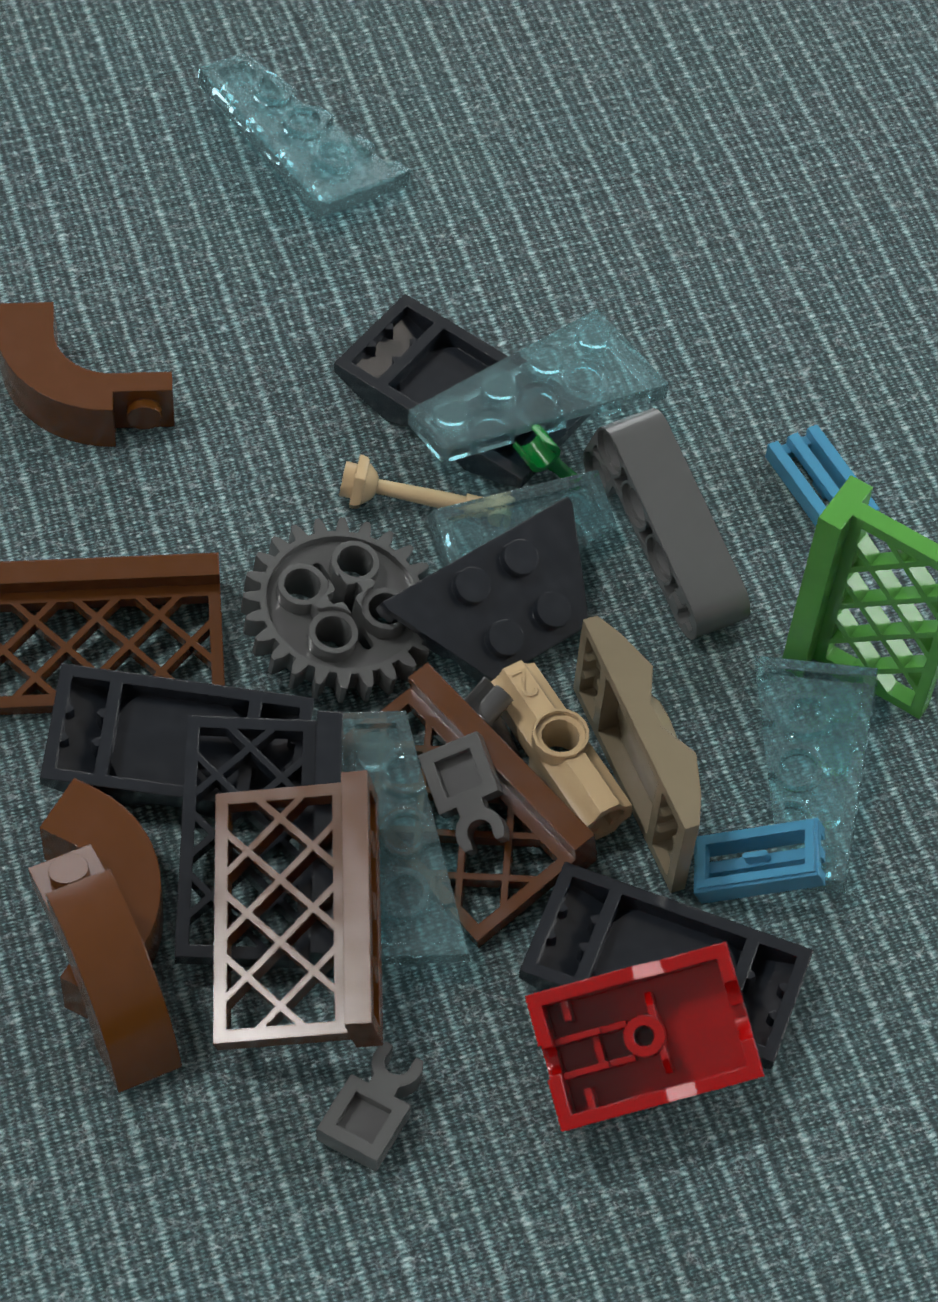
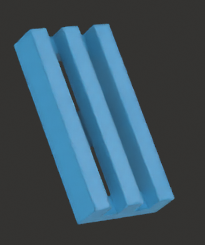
M817 424L807 428L806 435L803 437L797 432L787 437L786 444L781 445L777 440L767 446L766 459L815 527L818 517L826 506L791 458L796 457L812 478V485L823 499H827L829 503L850 475L857 478ZM870 497L868 506L879 511L880 508Z
M819 818L697 836L694 847V895L701 904L825 886V873L821 868V863H825V850L821 846V840H825L824 826ZM805 843L804 848L772 853L761 850ZM746 852L739 858L710 862V857Z

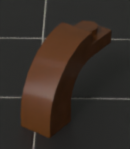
M54 302L0 303V370L3 382L15 405L32 422L44 430L69 441L103 447H116V428L151 429L154 427H175L172 371L102 373L82 368L70 361L58 347Z
M74 778L39 827L44 859L48 861L91 844L104 870H111L153 965L160 947L164 923L160 869L153 845L143 827L123 805L102 791ZM68 964L60 976L64 1006L88 1019L79 987L71 966Z
M91 844L29 867L28 871L32 887L67 956L86 1008L95 1046L118 1092H123L181 1068L182 1063L176 1037L156 974L132 914L111 870H104Z

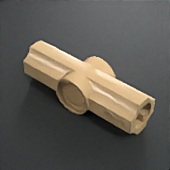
M520 660L503 668L501 673L491 683L494 686L498 685L503 688L513 699V702L501 716L529 756V767L595 834L596 840L614 832L624 820L631 816L632 804L589 743V728L586 721L578 713L565 708L534 662L524 663ZM549 747H563L569 751L556 752L549 749Z

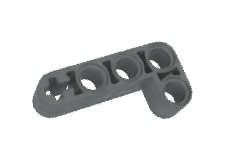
M651 408L599 427L583 453V464L588 481L595 493L601 498L614 494L618 495L674 618L684 635L693 640L748 619L750 615V601L744 583L664 415L658 409Z

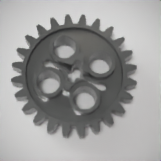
M340 517L336 531H328L325 524L318 518L314 521L311 535H307L295 524L291 526L288 543L276 536L271 538L269 553L258 552L255 557L253 571L247 572L243 590L245 593H243L240 613L246 615L243 628L244 635L256 636L252 651L254 656L272 653L268 672L272 675L285 668L291 671L288 684L290 689L300 685L304 679L312 682L311 693L312 698L315 699L322 694L325 686L334 688L338 703L344 702L348 688H355L364 702L369 701L372 687L375 683L388 695L393 693L397 677L409 682L408 677L415 672L416 664L425 665L431 651L422 645L423 637L398 620L394 619L392 621L393 624H382L374 619L382 618L376 608L383 601L427 576L429 569L427 562L409 564L414 547L407 545L395 551L391 548L393 532L388 531L376 540L370 537L371 525L367 521L363 523L358 533L349 532L348 523L344 517ZM345 571L355 572V573H357V574H359V575H361V576H360V577L350 576V575H348V574H346V573H344V572H345ZM291 594H302L309 599H296ZM332 641L341 647L331 648L323 645L321 642Z

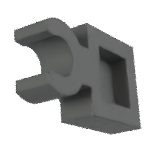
M473 732L418 755L439 815L445 819L457 814L460 816L455 834L456 840L463 851L471 856L478 854L473 835L476 828L482 824L491 825L493 834L499 842L505 843L509 841L510 832L506 821L499 814L491 810L488 805V801L505 794L485 740L479 732Z
M384 1042L383 1046H379L373 1054L371 1080L369 1083L351 1074L316 1129L317 1141L377 1172L410 1118L411 1105L398 1098L407 1097L414 1093L420 1086L423 1076L424 1061L418 1058L413 1061L406 1073L400 1075L390 1073L386 1066L392 1058L393 1045L388 1042Z

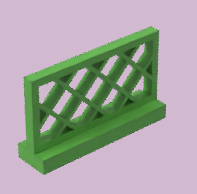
M850 475L818 517L782 662L803 673L814 659L920 719L929 706L938 680V584H936L925 567L930 566L938 571V543L868 506L873 487ZM867 532L886 542L892 552L880 553ZM903 568L914 586L902 587L891 569ZM869 571L880 589L869 590L858 572ZM914 603H926L936 620H924ZM892 605L902 622L891 623L881 606ZM848 608H859L869 624L859 625ZM903 639H914L924 655H913ZM870 641H881L891 657H880ZM835 643H849L858 658L835 646ZM903 673L913 690L899 683L893 674Z

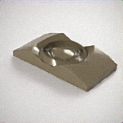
M599 616L583 619L573 685L574 692L620 788L632 804V813L670 893L683 890L686 886L700 826L701 788L696 752L677 738L668 714L660 701L652 695L653 666L620 632Z

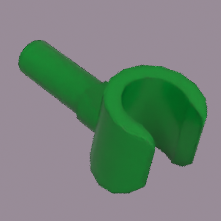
M534 424L531 426L532 430L536 433V437L529 444L520 446L516 441L513 443V448L533 472L538 473L547 469L556 474L569 486H575L578 483L579 475L560 459V448L541 425Z

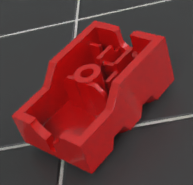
M727 942L623 968L525 996L537 1044L542 1049L549 1073L548 1084L561 1132L765 1077Z

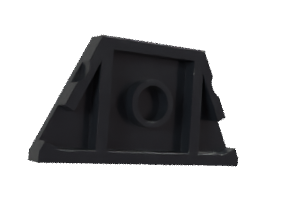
M568 496L383 601L376 608L378 614L389 623L394 619L398 620L423 637L422 645L441 658L454 660L460 666L462 672L477 682H480L483 677L488 678L491 682L501 673L503 668L520 660L528 663L581 631L583 619L589 618L573 503Z

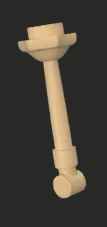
M364 455L359 456L358 464L346 461L339 493L341 497L350 498L349 508L357 509L361 504L371 500L375 494H380L462 513V517L476 520L485 518L489 526L498 529L509 527L513 510L512 500L504 496H495L490 501H486L484 497L467 493L466 496L379 479L377 471L370 464V459Z

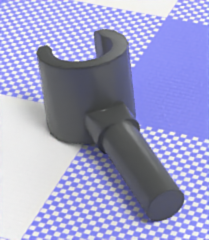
M483 677L468 694L465 701L519 756V751L506 727V722L500 717L513 702V699L503 688L498 685L494 686L488 678Z

